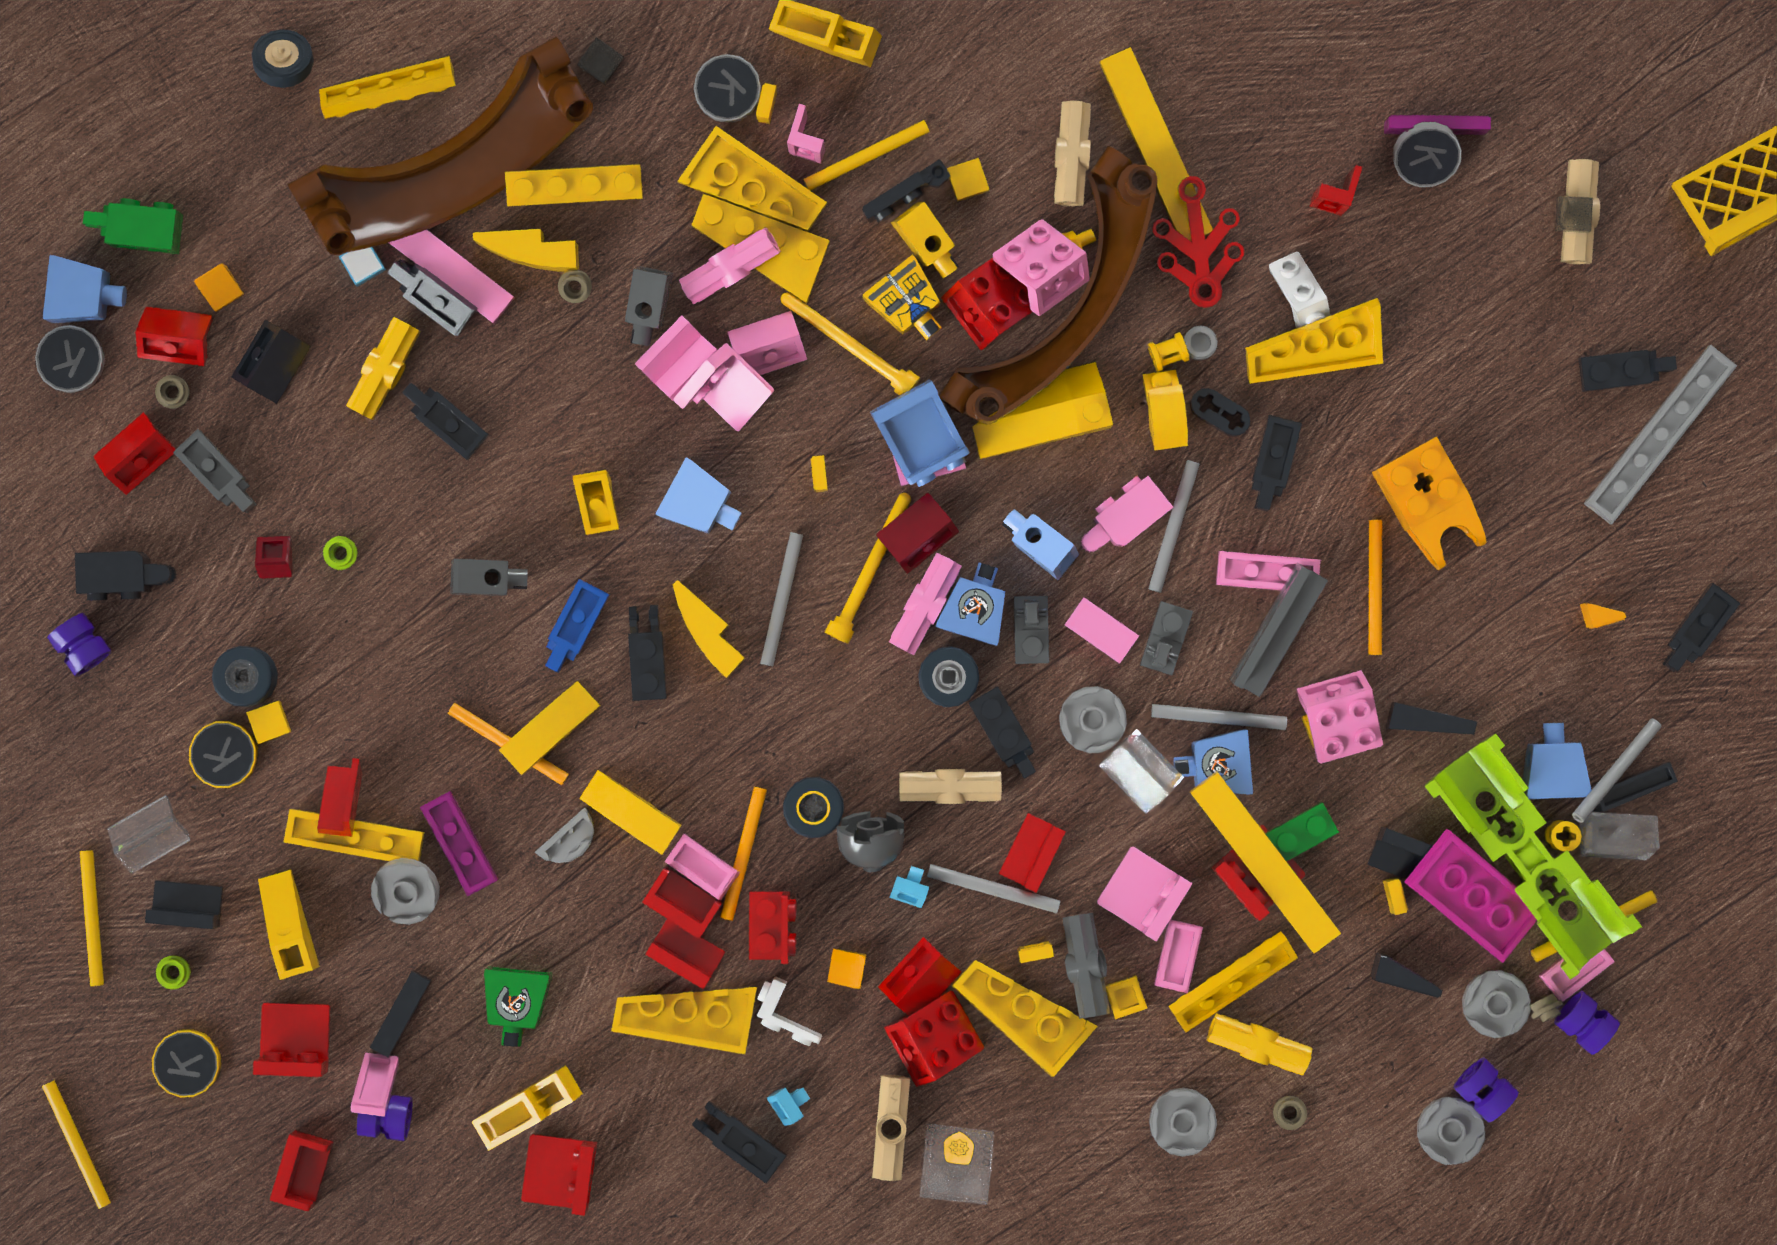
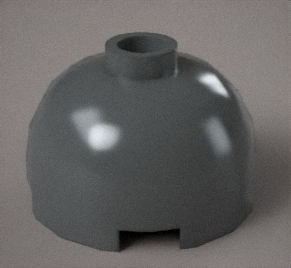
M865 811L843 817L841 819V826H837V841L839 850L848 862L863 868L866 872H877L882 870L884 866L889 865L900 855L904 842V821L900 816L886 812V818H870L871 812Z

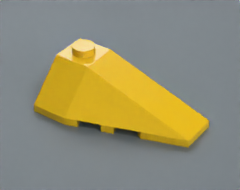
M1094 362L1065 369L1046 388L997 422L992 424L978 422L972 428L979 457L984 459L1109 429L1113 426L1106 392L1097 365ZM998 411L994 412L988 417L995 415Z

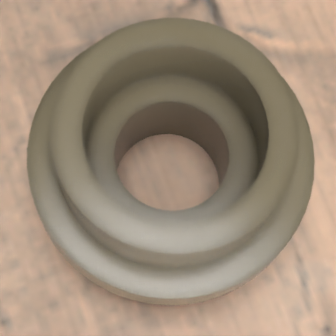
M568 270L564 272L558 282V291L561 297L571 303H580L586 300L592 290L591 279L581 270ZM574 280L578 281L581 284V288L573 290L569 283Z
M168 375L157 383L155 395L162 406L169 409H177L188 401L190 389L183 378L176 375ZM172 386H176L179 390L175 398L168 396V390Z
M1551 994L1530 1005L1533 1011L1531 1017L1533 1020L1540 1018L1542 1023L1547 1022L1561 1014L1558 1008L1564 1004L1562 1000H1557L1556 996Z
M1284 1096L1275 1103L1273 1117L1275 1122L1283 1129L1294 1130L1301 1127L1306 1121L1307 1108L1298 1097ZM1292 1106L1295 1108L1296 1113L1292 1118L1284 1116L1286 1107Z

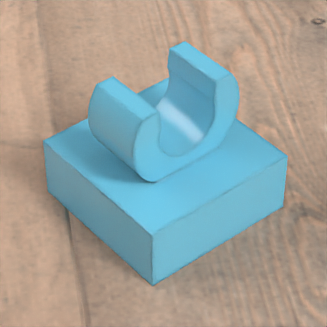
M911 866L906 879L897 876L889 898L922 908L929 890L928 886L920 884L924 870Z
M803 1087L796 1089L790 1094L786 1088L779 1089L766 1097L784 1126L794 1124L804 1117L798 1107L810 1099Z

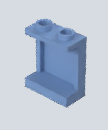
M927 380L870 411L908 484L916 483L918 487L923 486L936 478L934 472L945 466L950 471L966 462L964 456L970 452L961 439L931 380Z

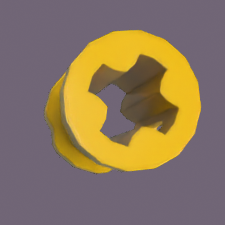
M1180 332L1175 333L1174 338L1158 344L1153 342L1147 344L1157 372L1162 371L1163 366L1180 360L1184 362L1190 361L1186 344Z
M1563 820L1553 821L1546 827L1544 833L1545 841L1550 844L1551 848L1560 851L1576 849L1582 838L1581 831L1577 825ZM1563 830L1569 832V839H1563V842L1556 838L1557 833H1561Z

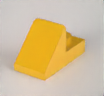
M607 470L574 475L573 482L586 535L618 530L619 521L612 495V481Z

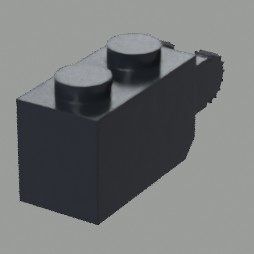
M144 552L75 553L76 594L87 595V601L108 600V594L117 593L121 594V600L141 599V593L152 592L151 585H168L177 579L174 567H171V565L167 566L166 564H151V559Z

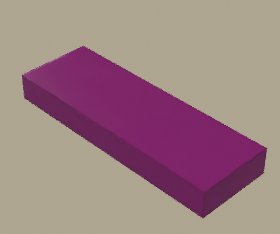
M1390 115L1384 122V134H1402L1405 130L1408 132L1414 128V125L1421 122H1436L1445 125L1453 131L1454 135H1485L1491 129V117Z
M451 791L420 807L467 896L499 880Z

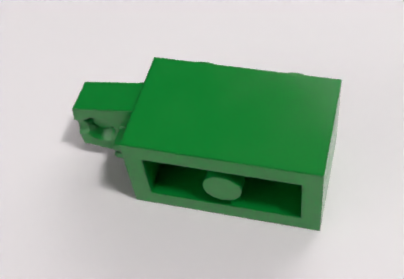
M120 198L119 204L109 203L108 206L104 205L103 212L84 211L83 225L101 229L100 236L105 237L104 243L113 248L179 254L183 214L175 210L173 204L153 202V207L140 206L141 201Z

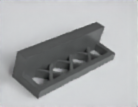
M1299 563L1296 564L1231 675L1230 681L1241 689L1244 688L1258 697L1262 695L1328 582L1327 579Z

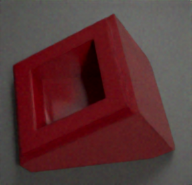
M291 536L257 537L255 568L259 578L292 577Z

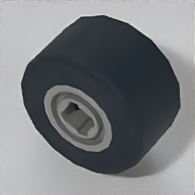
M955 647L938 648L928 654L921 663L918 674L919 685L925 697L934 704L943 707L960 706L970 700L977 690L979 683L978 666L972 656L962 649Z

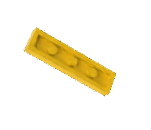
M450 56L319 89L323 116L325 119L343 117L358 110L374 109L382 104L398 100H409L417 95L441 92L449 87L456 86Z
M640 164L505 172L507 206L643 199Z
M289 809L284 843L385 861L408 858L420 862L425 832L355 820L352 837L320 834L317 830L320 813Z
M1280 931L1273 937L1266 939L1261 945L1246 955L1235 960L1234 963L1216 975L1209 977L1204 983L1189 993L1182 995L1168 1007L1186 1033L1298 957L1288 939Z

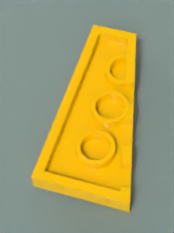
M715 126L678 180V183L807 232L827 205V202L717 126Z
M703 194L692 227L724 249L732 244H739L745 238L766 227L772 233L781 252L754 269L807 305L830 240Z
M1378 298L1246 347L1247 376L1250 384L1383 364L1381 307Z
M974 960L952 984L953 988L1051 1077L1058 1073L1098 1027L1088 1020L1079 1019V1016L1073 1014V1012L1045 999L1038 993L1014 982V980L977 960Z
M757 987L618 997L611 1031L745 1055Z

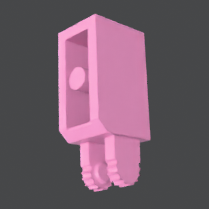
M1137 475L1122 487L1125 494L1118 500L1114 501L1112 497H1109L1095 508L1099 513L1093 519L1097 525L1082 537V541H1080L1082 549L1089 551V553L1091 551L1094 552L1108 541H1111L1114 546L1123 547L1171 510L1173 506L1149 476L1141 480Z

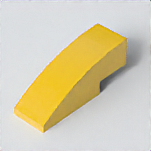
M779 0L769 27L770 31L868 67L872 65L882 35L873 27L843 19L838 14L791 0Z
M541 229L473 233V240L478 245L514 263L557 272L579 270V252L576 241L544 242V233Z
M677 580L673 584V588L687 628L708 660L728 678L745 659L740 652L721 636L729 625Z
M576 681L514 735L499 751L521 775H524L599 708L600 705Z
M597 770L580 797L586 804L661 855L665 853L682 826L655 808L654 805Z
M565 1065L474 1119L472 1124L489 1151L572 1103L583 1093Z

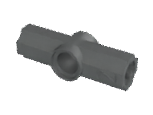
M1093 913L1064 917L1063 926L1068 948L1065 966L1070 982L1074 983L1079 1019L1110 1014L1104 978L1107 976V963L1103 950L1098 946Z

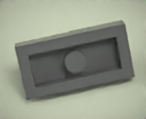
M1014 596L1015 664L1049 663L1048 596Z
M1160 601L1140 666L1173 675L1193 611Z

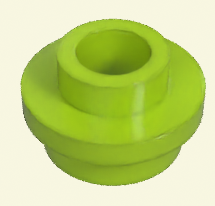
M337 536L326 543L323 556L325 562L331 568L345 570L355 563L358 551L351 539ZM339 547H344L347 551L346 557L342 560H339L335 555Z
M177 955L163 958L156 968L158 982L167 989L183 987L191 975L188 962ZM171 966H176L179 969V976L177 978H172L169 975V968Z

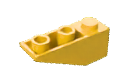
M292 870L258 879L270 948L279 979H285L320 967Z

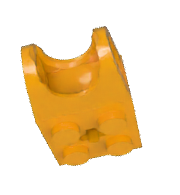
M1437 437L1428 440L1372 472L1404 531L1409 534L1437 570L1446 566L1440 539L1448 527L1461 529L1472 539L1477 547L1487 543L1485 532L1470 494ZM1417 475H1420L1421 478H1425L1427 481L1425 492L1423 489L1417 490L1414 486L1418 482Z

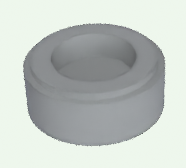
M1206 326L1193 327L1184 336L1189 357L1194 360L1209 358L1217 348V337Z

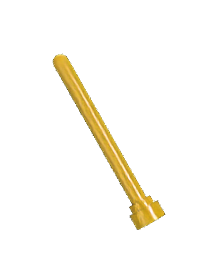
M786 292L781 295L780 300L783 305L890 380V385L895 388L894 392L899 396L913 389L918 384L920 377L911 370L906 372L901 369L899 371L791 293Z
M908 493L899 494L883 528L908 508L911 502V497ZM877 539L840 617L836 616L834 621L830 620L824 632L846 644H849L854 634V631H852L854 626L852 621L887 551V548L879 539Z

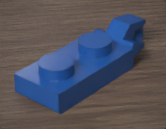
M581 579L578 580L548 637L549 642L546 647L551 649L552 653L545 665L547 668L559 673L566 658L572 661L575 660L577 654L579 655L610 594Z

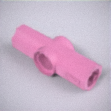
M766 227L762 230L760 229L739 244H732L708 259L709 262L679 279L682 290L693 304H696L714 294L724 286L727 288L749 275L751 273L750 270L779 254L781 251L778 243Z
M939 553L935 554L921 583H917L903 609L905 612L894 629L889 643L915 655L930 625H934L947 600L945 597L950 587L954 584L962 567L961 565Z

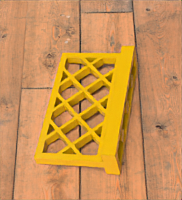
M1777 126L1672 183L1671 187L1706 241L1704 246L1711 257L1777 221V194L1772 195L1760 192L1764 176L1777 179V172L1766 169L1770 154L1777 156V148L1772 147L1774 137L1777 136ZM1767 140H1769L1767 146L1761 145L1762 143H1764V142H1766ZM1751 149L1764 152L1765 157L1762 168L1743 164L1745 153ZM1740 156L1738 162L1731 161ZM1722 165L1736 169L1733 183L1728 184L1713 180L1715 170ZM1741 170L1760 175L1756 190L1737 186ZM1710 172L1709 178L1702 177ZM1691 182L1707 185L1703 201L1690 198L1683 187ZM1711 186L1730 191L1726 206L1707 202ZM1735 192L1754 197L1750 209L1742 211L1731 208ZM1758 198L1764 199L1763 202L1757 204ZM1695 206L1701 207L1700 213ZM1705 208L1724 213L1722 224L1710 230L1703 220ZM1729 214L1735 216L1727 221Z

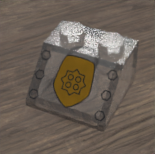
M927 1124L919 1197L987 1205L994 1131Z

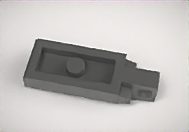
M197 429L173 452L218 501L223 502L226 506L234 502L242 512L247 514L257 505L245 492L250 487L247 481H245L246 478L201 430Z

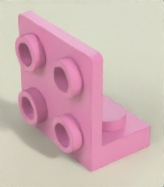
M1039 220L993 253V260L1027 286L1030 309L1039 317L1090 279L1087 253L1044 220Z
M725 343L706 359L673 401L683 409L692 401L698 404L704 399L736 431H740L771 396L774 388L736 351Z
M1362 670L1297 688L1299 701L1308 717L1316 758L1320 764L1383 745L1373 691Z
M1130 847L1098 898L1097 903L1142 931L1146 936L1157 941L1192 883L1137 848Z

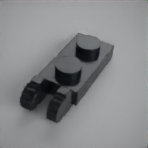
M650 605L649 621L652 632L639 633V611L637 606L629 607L631 634H628L632 701L667 699L663 632H660L658 605Z
M708 1101L705 1109L710 1115L725 1124L718 1134L708 1123L698 1118L695 1119L692 1126L713 1141L712 1144L767 1184L787 1154L734 1115L730 1116L716 1104Z

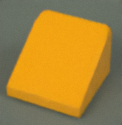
M223 263L194 280V283L215 312L244 295L230 270Z
M1590 603L1580 604L1586 628L1589 629L1609 625L1626 618L1624 612Z
M833 948L827 982L860 989L866 954Z

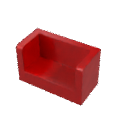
M667 866L662 870L642 901L643 904L700 939L723 903Z
M296 1130L290 1133L270 1201L308 1212L315 1207L334 1141Z

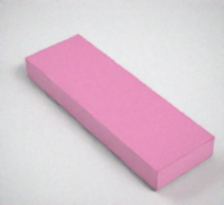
M1219 551L1216 585L1281 591L1297 563L1319 575L1321 560Z

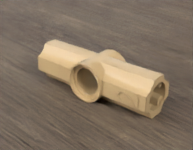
M1066 101L1061 104L1059 138L1056 139L1054 168H1057L1054 204L1071 207L1083 206L1085 176L1086 170L1089 169L1091 140H1088L1091 114L1090 103Z
M1589 159L1568 161L1566 196L1563 197L1560 208V224L1563 226L1561 262L1567 264L1592 263L1594 228L1597 227L1600 216V200L1597 198L1599 162Z
M935 769V772H899L900 801H935L936 804H963L966 801H1001V771L965 772V769Z
M881 1075L872 1178L886 1181L902 1180L910 1077ZM889 1119H893L900 1123L901 1130L898 1134L889 1136L883 1132L882 1124Z

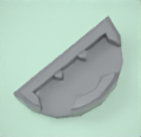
M586 807L582 809L537 849L535 853L544 860L555 863L571 862L583 855L591 845L594 835L593 818Z

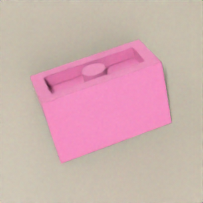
M799 104L787 141L789 154L821 164L825 153L824 140L803 134L807 121V111L805 105Z
M792 311L728 331L733 350L759 375L807 360Z
M681 315L641 356L635 365L673 401L706 359L715 353L717 349Z

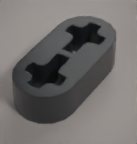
M1203 388L1198 390L1191 398L1190 409L1192 413L1225 435L1237 437L1245 433L1249 428L1250 415L1248 411L1217 391ZM1207 395L1211 396V404L1219 409L1218 413L1211 409H1207L1204 413L1199 410L1201 404L1197 402L1198 397L1204 399ZM1222 412L1233 416L1236 412L1241 415L1239 421L1243 423L1242 428L1238 426L1233 430L1228 428L1229 421L1221 416Z

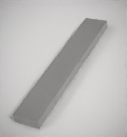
M1709 345L1584 504L1606 522L1613 524L1737 365L1715 347Z

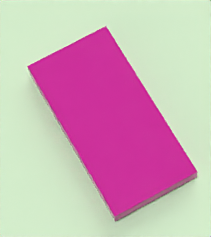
M1448 829L1444 831L1405 880L1409 887L1502 963H1504L1537 921L1514 889L1517 886Z

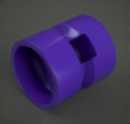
M80 613L70 618L53 630L47 637L57 653H65L66 658L64 662L75 677L97 666L112 652L101 636L93 635L95 627L85 613Z
M1581 990L1572 996L1561 1008V1014L1555 1018L1554 1024L1568 1036L1576 1035V1042L1588 1053L1594 1055L1611 1040L1619 1028L1620 1021L1605 1009L1598 1011V1003Z
M1483 1057L1462 1073L1453 1088L1467 1102L1474 1101V1109L1489 1123L1501 1116L1513 1104L1519 1092L1507 1079H1498L1499 1071ZM1487 1084L1488 1086L1482 1092H1480V1090Z
M393 1095L389 1099L385 1117L358 1113L357 1135L377 1138L380 1133H384L386 1139L406 1141L412 1117V1097Z

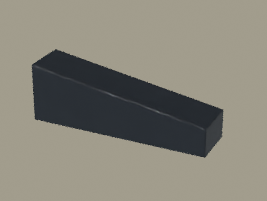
M1392 702L1386 729L1474 735L1477 721Z
M1671 762L1662 763L1618 780L1596 806L1593 813L1605 812L1678 782Z
M414 970L411 971L370 1046L371 1049L386 1057H390L393 1054L432 981L431 979Z

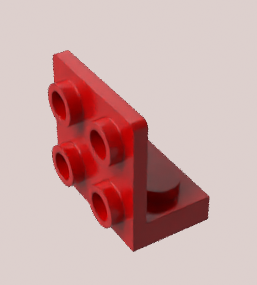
M993 258L958 280L941 297L981 351L991 345L1006 330L1033 313L1030 309L1027 286L998 265Z
M1259 825L1264 833L1268 832L1264 825ZM1234 849L1230 850L1211 867L1256 920L1260 922L1270 913L1267 909L1274 904V901ZM1292 858L1287 861L1300 880L1303 879L1305 872Z
M749 891V960H781V964H788L790 956H795L797 936L796 933H790V922H795L797 917V900L790 899V891Z
M954 991L946 992L910 1016L896 1020L884 1027L916 1087L938 1080L984 1049V1045Z
M263 1003L261 1011L260 1057L253 1061V1075L322 1077L328 1073L330 1005Z
M531 1134L529 1137L521 1200L529 1203L572 1208L571 1214L585 1216L589 1209L598 1142Z

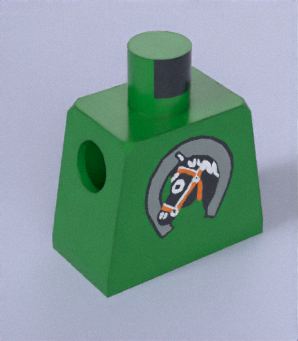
M491 966L484 970L487 1022L490 1025L503 1026L501 1045L521 1047L523 1028L536 1029L538 1027L550 987L552 972Z

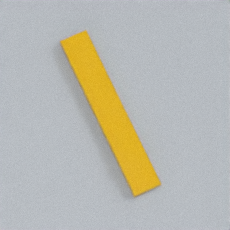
M1130 47L1101 60L1100 66L1145 165L1151 167L1156 172V190L1173 228L1191 241L1186 202L1182 201L1178 195L1179 183L1184 178L1189 177ZM1192 183L1185 187V193L1189 197L1196 195ZM1200 202L1204 234L1206 236L1211 233L1213 228Z
M1218 771L1190 791L1313 953L1319 951L1341 934Z

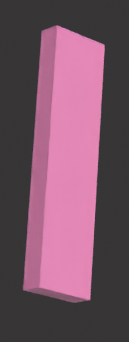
M428 230L388 242L415 264L426 268L478 308L476 311L493 324L497 322L515 299L514 296Z

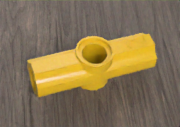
M393 317L378 347H375L365 360L361 370L362 377L346 405L347 407L374 420L387 393L399 382L406 366L404 362L421 331Z
M1218 1013L1215 1014L1210 1024L1206 1039L1208 1042L1239 1052L1240 1056L1267 1066L1272 1064L1300 1075H1304L1308 1068L1313 1050L1312 1047L1279 1036L1280 1033L1254 1023L1249 1025Z

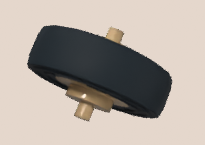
M285 29L270 31L259 38L254 44L252 51L255 73L261 81L270 86L280 88L292 87L303 82L311 73L314 62L311 46L304 36L295 31Z

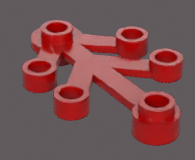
M1190 176L1184 178L1179 183L1178 195L1182 201L1186 202L1191 241L1176 231L1167 219L1156 220L1152 225V233L1159 239L1167 240L1194 260L1196 275L1178 264L1176 256L1170 252L1160 254L1156 263L1159 270L1171 273L1189 287L1188 294L1195 305L1208 308L1218 303L1222 296L1220 282L1233 264L1240 261L1244 256L1243 246L1238 242H1230L1223 249L1224 257L1211 272L1209 270L1208 258L1228 231L1239 224L1240 216L1234 209H1224L1219 214V222L1205 239L1200 200L1205 195L1206 187L1200 178ZM1190 183L1197 187V193L1193 197H1189L1185 193V187ZM1227 212H1232L1235 215V222L1232 225H1226L1223 221V216ZM1161 222L1166 223L1169 228L1165 235H1159L1156 231V226ZM1233 245L1237 246L1240 250L1239 256L1235 259L1228 256V249ZM1164 256H1170L1173 259V265L1169 269H1165L1161 265V260ZM1203 284L1211 287V294L1208 297H1202L1199 294V288Z

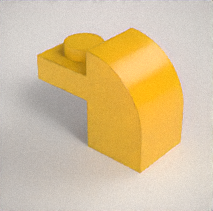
M1176 370L1143 374V386L1149 412V428L1154 450L1188 446L1182 385H1179Z

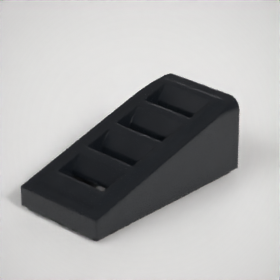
M1376 953L1370 975L1373 980L1436 998L1441 997L1443 990L1439 989L1437 985L1382 953Z

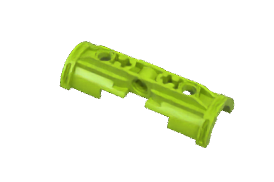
M1493 734L1440 771L1425 784V788L1433 798H1436L1438 795L1441 796L1466 831L1472 833L1493 862L1503 855L1522 881H1524L1514 890L1538 921L1537 925L1564 959L1560 967L1571 980L1580 973L1582 967L1591 958L1610 944L1629 934H1633L1642 926L1633 914L1624 915L1598 879L1590 881L1568 850L1553 859L1534 833L1547 822L1525 795L1524 791L1529 789L1500 751L1505 746L1497 734ZM1481 792H1489L1494 797L1495 803L1490 811H1481L1476 805V798ZM1501 807L1505 813L1500 814L1499 817L1503 822H1512L1514 825L1511 828L1513 835L1510 838L1507 835L1500 836L1498 834L1501 826L1496 819H1493L1490 823L1486 819V817L1495 815ZM1542 875L1554 877L1555 881L1552 883V887L1557 893H1561L1563 889L1566 892V895L1556 898L1552 905L1548 902V899L1554 898L1552 893L1548 889L1540 890L1539 888L1542 884L1540 879ZM1564 901L1573 902L1577 908L1576 916L1572 920L1565 921L1559 916L1558 908Z

